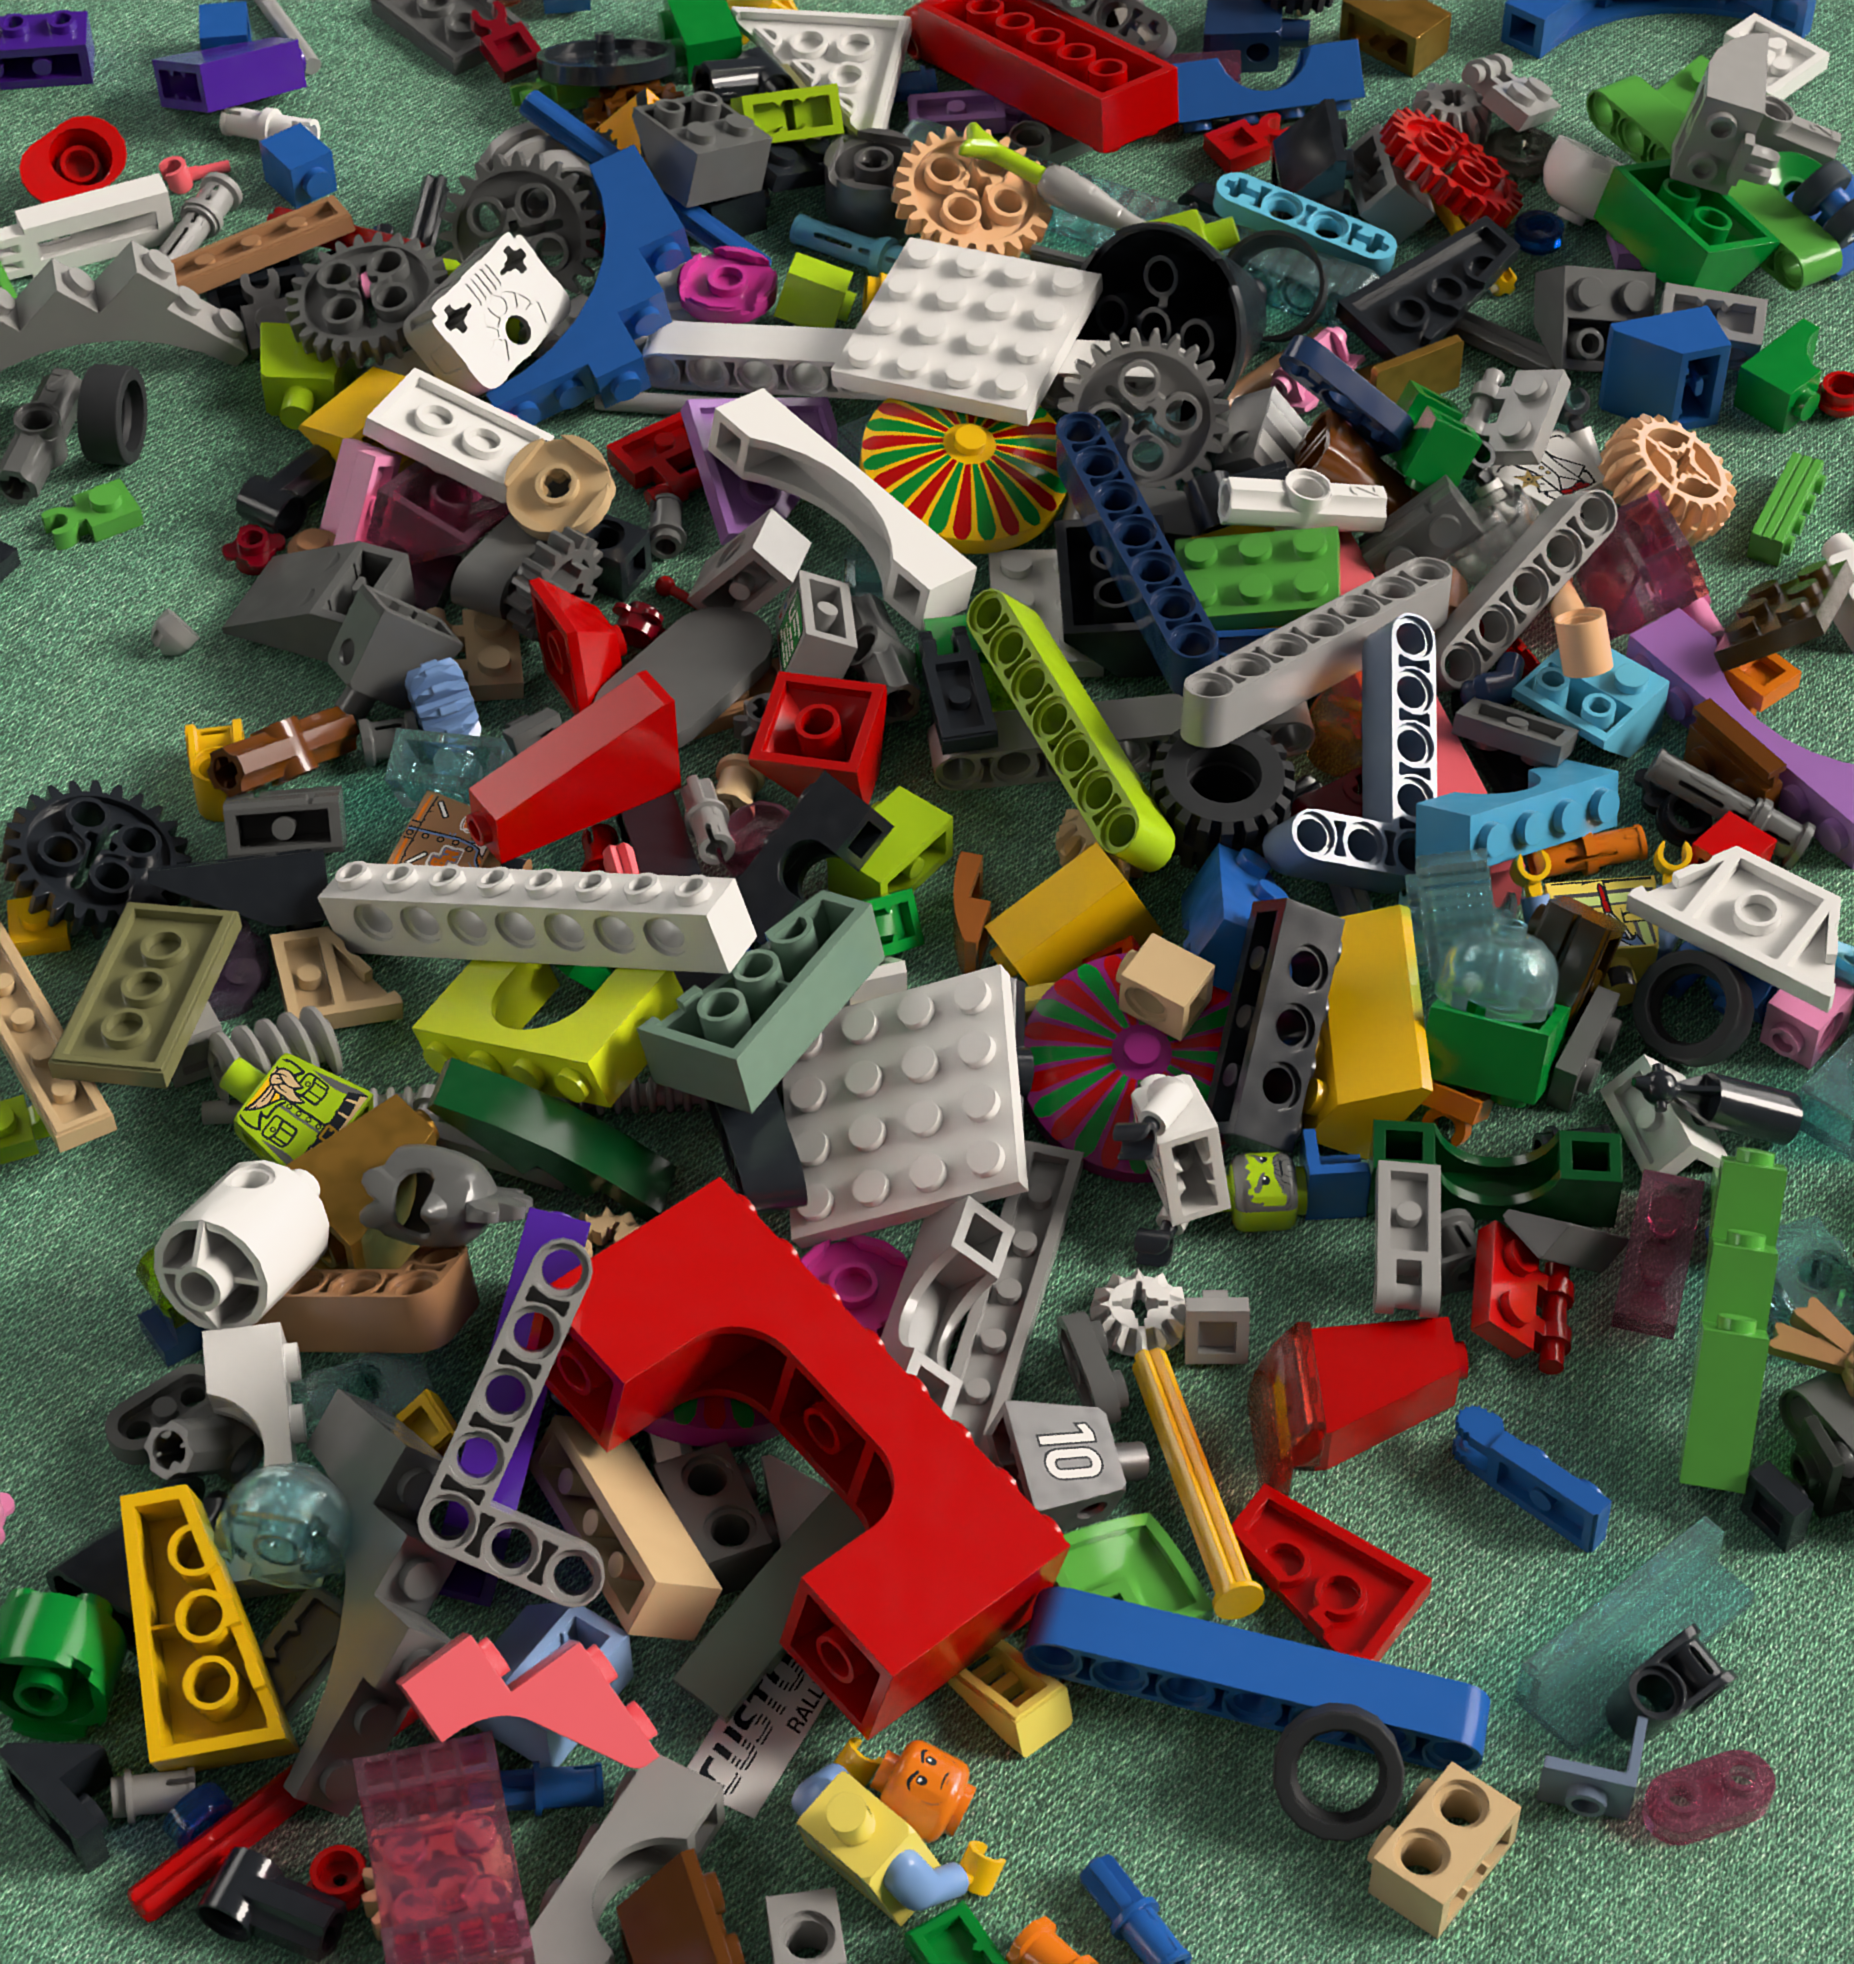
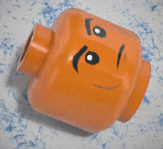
M919 1739L908 1743L901 1755L887 1750L869 1786L881 1793L879 1800L907 1822L924 1843L935 1842L942 1833L953 1837L977 1787L968 1783L970 1772L968 1765L964 1761Z

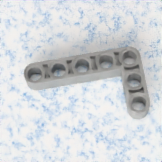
M559 1238L545 1243L535 1254L423 1501L417 1522L419 1533L425 1543L435 1550L555 1603L574 1608L590 1603L602 1590L605 1570L603 1558L598 1550L582 1539L492 1500L591 1280L592 1262L585 1247L575 1240ZM562 1249L571 1251L580 1260L582 1265L581 1277L572 1286L557 1288L549 1284L544 1278L542 1271L543 1261L553 1251ZM526 1313H541L548 1317L553 1324V1339L542 1349H526L519 1344L515 1337V1323ZM497 1376H514L525 1387V1401L516 1410L509 1412L499 1411L491 1406L486 1394L487 1385ZM479 1437L493 1444L497 1451L498 1459L491 1470L486 1473L475 1474L463 1468L459 1461L458 1452L460 1446L468 1439ZM447 1500L458 1502L464 1506L468 1513L469 1525L458 1535H442L435 1530L431 1523L430 1514L435 1505ZM504 1529H520L527 1534L532 1546L527 1558L517 1563H508L496 1556L493 1551L492 1541L497 1533ZM575 1555L589 1561L593 1567L594 1575L586 1587L573 1591L565 1589L558 1583L554 1571L562 1559Z

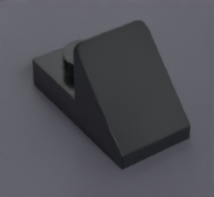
M6 1743L0 1748V1763L8 1786L84 1871L89 1874L108 1860L110 1854L102 1831L109 1824L100 1807L91 1798L111 1783V1777H114L106 1749L98 1744Z

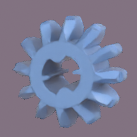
M450 657L439 661L433 659L421 663L418 668L408 671L405 679L408 699L412 710H414L418 729L428 750L436 756L447 752L452 754L466 749V746L478 742L482 729L478 720L479 716L469 690L468 682H466L458 663Z

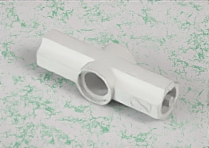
M1305 468L1289 472L1285 480L1242 477L1222 478L1218 491L1217 513L1220 523L1223 525L1274 527L1276 531L1338 526V531L1376 533L1382 532L1387 519L1386 504L1388 498L1384 486L1331 483L1323 474Z

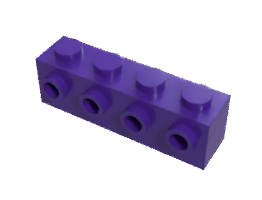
M58 10L53 13L30 15L12 13L0 17V90L94 83L95 47L88 11L71 12L68 10Z

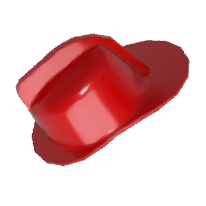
M89 115L72 117L59 124L24 152L19 166L21 182L28 193L42 204L108 187L125 168L127 159L125 140L117 128L104 119Z

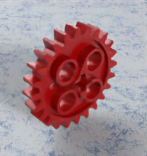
M1407 107L1402 111L1396 109L1379 132L1382 135L1380 142L1386 146L1383 151L1395 158L1392 164L1406 173L1404 177L1407 180L1417 182L1420 185L1419 191L1421 193H1430L1434 196L1437 205L1443 204L1453 215L1464 216L1471 224L1487 215L1500 228L1504 227L1506 229L1523 207L1524 203L1521 202L1523 195L1516 190L1519 187L1518 184L1507 178L1510 173L1497 164L1498 160L1483 153L1482 145L1471 143L1466 133L1458 132L1450 123L1439 121L1433 114H1430L1427 118L1419 109H1416L1414 113ZM1457 162V165L1454 167L1451 173L1446 175L1450 167Z

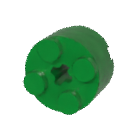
M16 1588L7 1595L5 1604L0 1608V1712L14 1719L10 1730L33 1739L63 1742L85 1737L88 1726L98 1723L99 1728L105 1722L128 1648L125 1633L115 1619L111 1617L113 1607L105 1598L91 1593H84L73 1597L61 1593L37 1592L30 1588Z

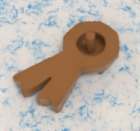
M1812 1296L1806 1307H1798L1793 1310L1789 1320L1791 1326L1779 1322L1775 1323L1773 1329L1774 1338L1769 1342L1768 1354L1842 1375L1848 1394L1854 1398V1336L1817 1298Z

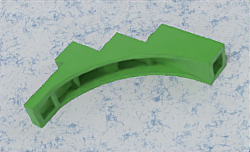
M1738 1147L1736 1157L1721 1155L1719 1168L1713 1167L1709 1188L1711 1195L1710 1228L1703 1296L1677 1471L1679 1483L1745 1494L1770 1342L1767 1326L1779 1258L1776 1242L1788 1174L1785 1165L1774 1163L1775 1153Z

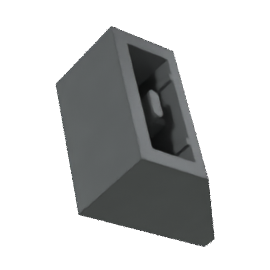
M698 91L691 96L677 99H659L653 104L634 107L632 118L652 175L663 191L686 208L762 190L773 137L757 127L751 118L739 114L725 104L719 95L708 91Z
M1570 265L1535 272L1533 324L1555 368L1568 371L1603 373L1610 324L1654 316L1655 273Z

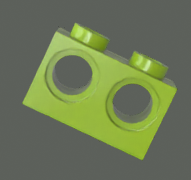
M837 83L730 99L731 108L739 114L751 118L757 127L773 137L772 143L844 133Z

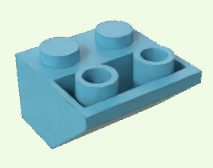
M1558 648L1513 688L1512 697L1557 723L1579 729V736L1603 750L1630 758L1661 729L1670 681L1612 648L1613 668L1594 677L1569 678L1563 675Z

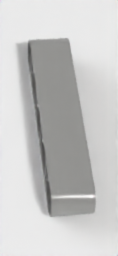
M1594 489L1562 495L1553 500L1447 618V622L1434 632L1436 640V693L1460 690L1465 681L1474 680L1476 675L1486 673L1609 536L1616 526L1618 512L1613 498L1608 493ZM1581 509L1584 514V524L1582 523L1580 517ZM1547 545L1551 551V561L1547 557ZM1514 582L1518 589L1517 600L1513 593ZM1480 619L1484 624V637L1481 636L1479 631ZM1446 657L1449 659L1451 666L1449 676L1445 670Z

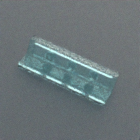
M1706 1516L1697 1521L1524 1662L1520 1668L1514 1701L1568 1750H1579L1609 1724L1605 1712L1609 1696L1638 1666L1646 1662L1657 1650L1694 1623L1702 1631L1699 1639L1703 1644H1706L1752 1605L1754 1592L1718 1562L1725 1532Z

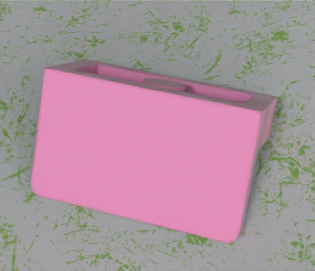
M344 438L342 440L320 529L328 530L336 535L334 545L361 541L379 546L402 456L354 438Z

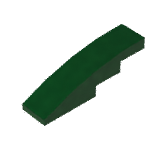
M451 1057L444 1063L427 1106L428 1110L523 1175L538 1166L584 1198L598 1190L602 1191L645 1222L650 1221L662 1212L677 1166L625 1133L564 1101L512 1078Z

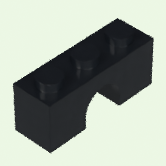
M825 770L816 782L810 784L801 793L798 804L781 826L773 830L766 837L761 851L745 871L735 877L757 934L755 940L761 945L767 942L765 936L767 930L806 902L802 891L803 881L813 865L823 859L839 858L859 872L895 827Z

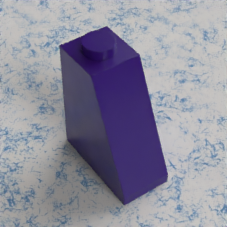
M271 37L152 59L161 107L210 113L307 87L304 73L306 71V60L302 50L299 48L298 39Z

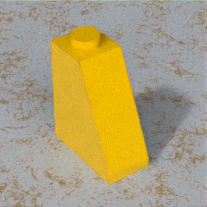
M1097 842L984 926L997 943V946L989 951L998 965L1001 964L1010 974V977L1013 978L1020 974L1029 987L1058 981L1068 972L1081 966L1082 959L1130 935H1133L1138 944L1143 946L1152 933L1160 937L1164 934L1127 880Z

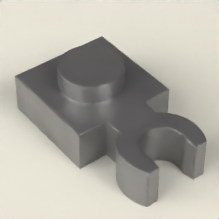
M273 268L267 269L269 284L265 288L258 289L250 284L248 273L242 274L240 279L242 296L249 304L240 306L252 360L260 358L261 322L289 323L285 308L289 307L286 297L278 299L280 295L279 276Z

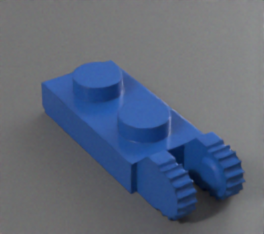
M1472 1405L1471 1407L1465 1406L1464 1410H1459V1415H1456L1455 1431L1458 1432L1456 1439H1453L1452 1454L1455 1455L1454 1460H1458L1459 1464H1464L1465 1469L1485 1481L1493 1489L1585 1552H1593L1606 1539L1612 1501L1605 1497L1598 1487L1588 1480L1578 1479L1552 1462L1537 1446L1525 1444L1505 1431L1503 1419L1493 1412L1488 1413L1487 1408L1483 1409L1480 1405L1478 1407Z

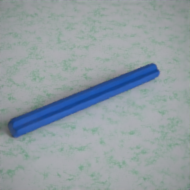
M533 90L521 103L519 112L523 117L588 164H593L620 151L619 148L538 90ZM663 191L682 222L686 234L713 254V248L723 246L744 247L765 256L770 261L771 266L772 260L769 256L697 205L686 208Z

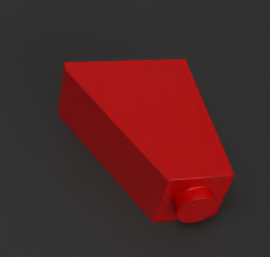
M1449 1317L1298 1330L1294 1369L1314 1471L1328 1470L1455 1406L1458 1382L1460 1379L1468 1378V1356L1464 1341H1454Z

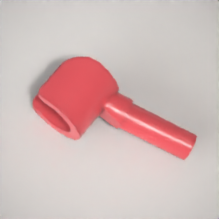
M171 156L165 158L159 164L160 172L163 179L167 182L169 189L178 195L190 191L194 184L193 181L201 180L209 172L227 173L231 171L228 160L188 168L186 161L182 157Z

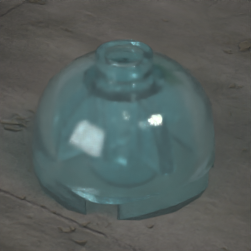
M1495 917L1492 919L1491 926L1472 927L1454 939L1447 948L1441 962L1434 993L1441 1001L1465 1012L1468 1000L1486 1007V1018L1517 1023L1542 1022L1546 1020L1547 1013L1550 1016L1553 1014L1558 992L1559 971L1554 955L1542 940L1527 934L1528 925L1526 923L1507 917Z
M292 1462L289 1464L278 1463L254 1469L231 1489L222 1505L215 1526L213 1541L221 1556L230 1564H232L235 1554L242 1560L252 1564L248 1576L260 1582L292 1589L321 1587L325 1575L334 1573L336 1579L342 1574L346 1553L351 1540L352 1514L350 1505L344 1493L328 1477L322 1474L320 1470L310 1464Z

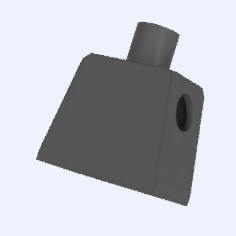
M362 583L328 654V664L347 685L334 706H339L347 714H353L356 722H358V719L366 718L377 700L402 711L409 709L411 704L405 687L407 672L420 667L421 663L433 659L437 661L449 657L454 659L464 644L441 618Z

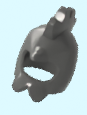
M405 1144L398 1147L392 1153L385 1165L369 1169L363 1174L362 1185L374 1201L363 1208L359 1216L360 1222L365 1227L380 1230L391 1239L416 1246L453 1248L466 1246L485 1232L489 1224L524 1219L525 1213L529 1211V1207H533V1199L524 1194L522 1189L496 1186L491 1174L482 1163L461 1152L427 1144ZM416 1173L414 1202L406 1222L402 1225L396 1215L397 1190L400 1182L407 1175Z

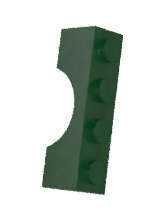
M1373 1119L1368 1162L1371 1180L1367 1213L1375 1214V1175L1378 1160L1441 1165V1213L1450 1209L1461 1208L1466 1209L1473 1220L1504 1221L1503 1215L1508 1209L1580 1226L1615 1227L1623 1186L1621 1134L1559 1130L1549 1142L1532 1152L1500 1158L1479 1156L1455 1147L1442 1136L1436 1123Z

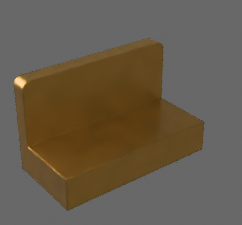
M1454 335L1386 362H1378L1356 372L1395 404L1409 380L1437 394H1442L1459 387L1464 342L1458 335Z

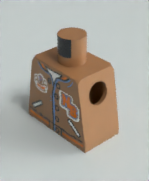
M428 790L386 863H411L413 865L426 866L458 865L460 867L475 868L506 867L508 869L532 870V860L520 856L500 864L485 845L479 847L471 837L466 823V816L471 813V807Z

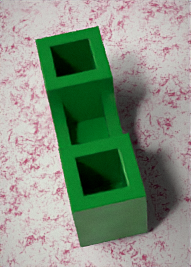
M1409 380L1396 404L1412 418L1414 429L1402 448L1397 452L1388 454V456L1397 462L1395 468L1406 476L1404 483L1419 493L1445 474L1457 487L1483 441L1472 427L1460 422L1464 415L1455 402Z

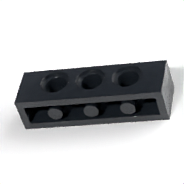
M1289 898L1253 901L1206 1103L1218 1125L1220 1141L1254 1153H1293L1295 1141L1302 1130L1303 1118L1301 1114L1308 1083L1313 1077L1316 1068L1315 1052L1321 1026L1329 1011L1328 995L1334 968L1342 953L1341 937L1345 919ZM1290 964L1292 967V977L1290 975ZM1277 1022H1278V1025H1279V1034H1278V1035H1277V1031H1276V1023H1277ZM1263 1080H1265L1266 1085L1265 1094L1263 1092Z

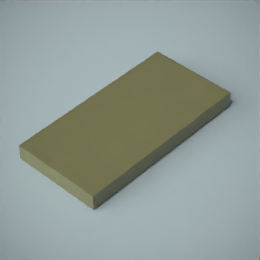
M127 902L48 1062L52 1078L167 1089L242 928L239 912Z

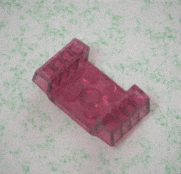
M492 1730L466 1737L452 1738L442 1743L423 1744L417 1747L388 1751L383 1754L354 1758L355 1777L373 1871L386 1964H536Z

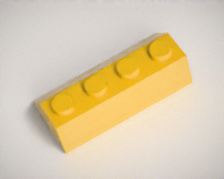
M1401 904L1340 917L1345 919L1341 937L1342 953L1334 968L1328 995L1329 1011L1321 1026L1315 1052L1316 1068L1313 1077L1308 1083L1302 1110L1304 1129L1315 1128L1317 1144L1351 1155L1360 1154V1157L1366 1160L1369 1158L1373 1119L1405 1121L1433 1092L1411 911L1409 907Z

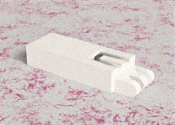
M157 173L16 210L17 224L0 228V262L9 280L31 274L34 279L52 258L70 268L80 267L117 257L131 240L147 249L162 245L175 229L168 190L160 174ZM69 234L71 235V236H68V237H64V238H60V239H59V237H61V236H65V235H69ZM53 239L52 241L39 244V242Z

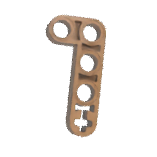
M421 1246L410 1255L399 1269H310L253 1325L280 1322L286 1342H297L299 1352L422 1353L438 1349L451 1341L478 1308L480 1300L467 1246L453 1248Z

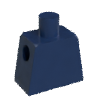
M1208 0L1202 60L1218 58L1227 73L1273 72L1278 69L1280 47H1308L1310 19L1282 18L1283 6H1280L1278 10L1270 8L1271 0L1265 3L1261 0Z

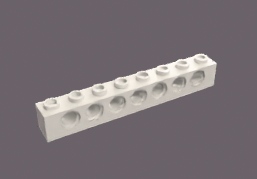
M354 861L348 862L336 872L335 878L317 897L333 932L344 941L347 951L358 954L730 974L757 937L735 878L706 877L704 875L672 876L656 875L654 873L623 874L606 873L604 871L574 872L556 871L555 869L524 870L508 869L506 867L475 868L460 867L458 865L426 866L413 865L411 863L376 864Z

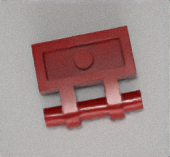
M681 412L606 445L608 462L635 490L651 482L656 484V486L644 491V498L648 506L651 499L656 501L655 496L658 494L671 493L678 496L684 502L689 499V493L703 487ZM692 463L696 466L682 474L677 472V470Z
M1497 1220L1480 1228L1477 1236L1470 1330L1515 1360L1531 1351H1535L1539 1354L1538 1367L1541 1372L1549 1375L1560 1374L1564 1370L1565 1356L1570 1353L1572 1348V1330L1567 1325V1311L1574 1305L1575 1286L1569 1279L1570 1267L1548 1261L1545 1264L1543 1273L1539 1270V1258L1515 1232ZM1536 1306L1542 1309V1318L1536 1315Z

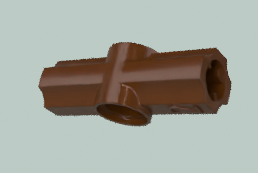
M339 706L310 714L300 720L295 715L266 726L250 734L249 738L211 752V762L207 773L214 789L222 790L229 798L256 790L268 783L275 787L314 771L322 763L357 750L356 740L360 730L353 714L343 712Z

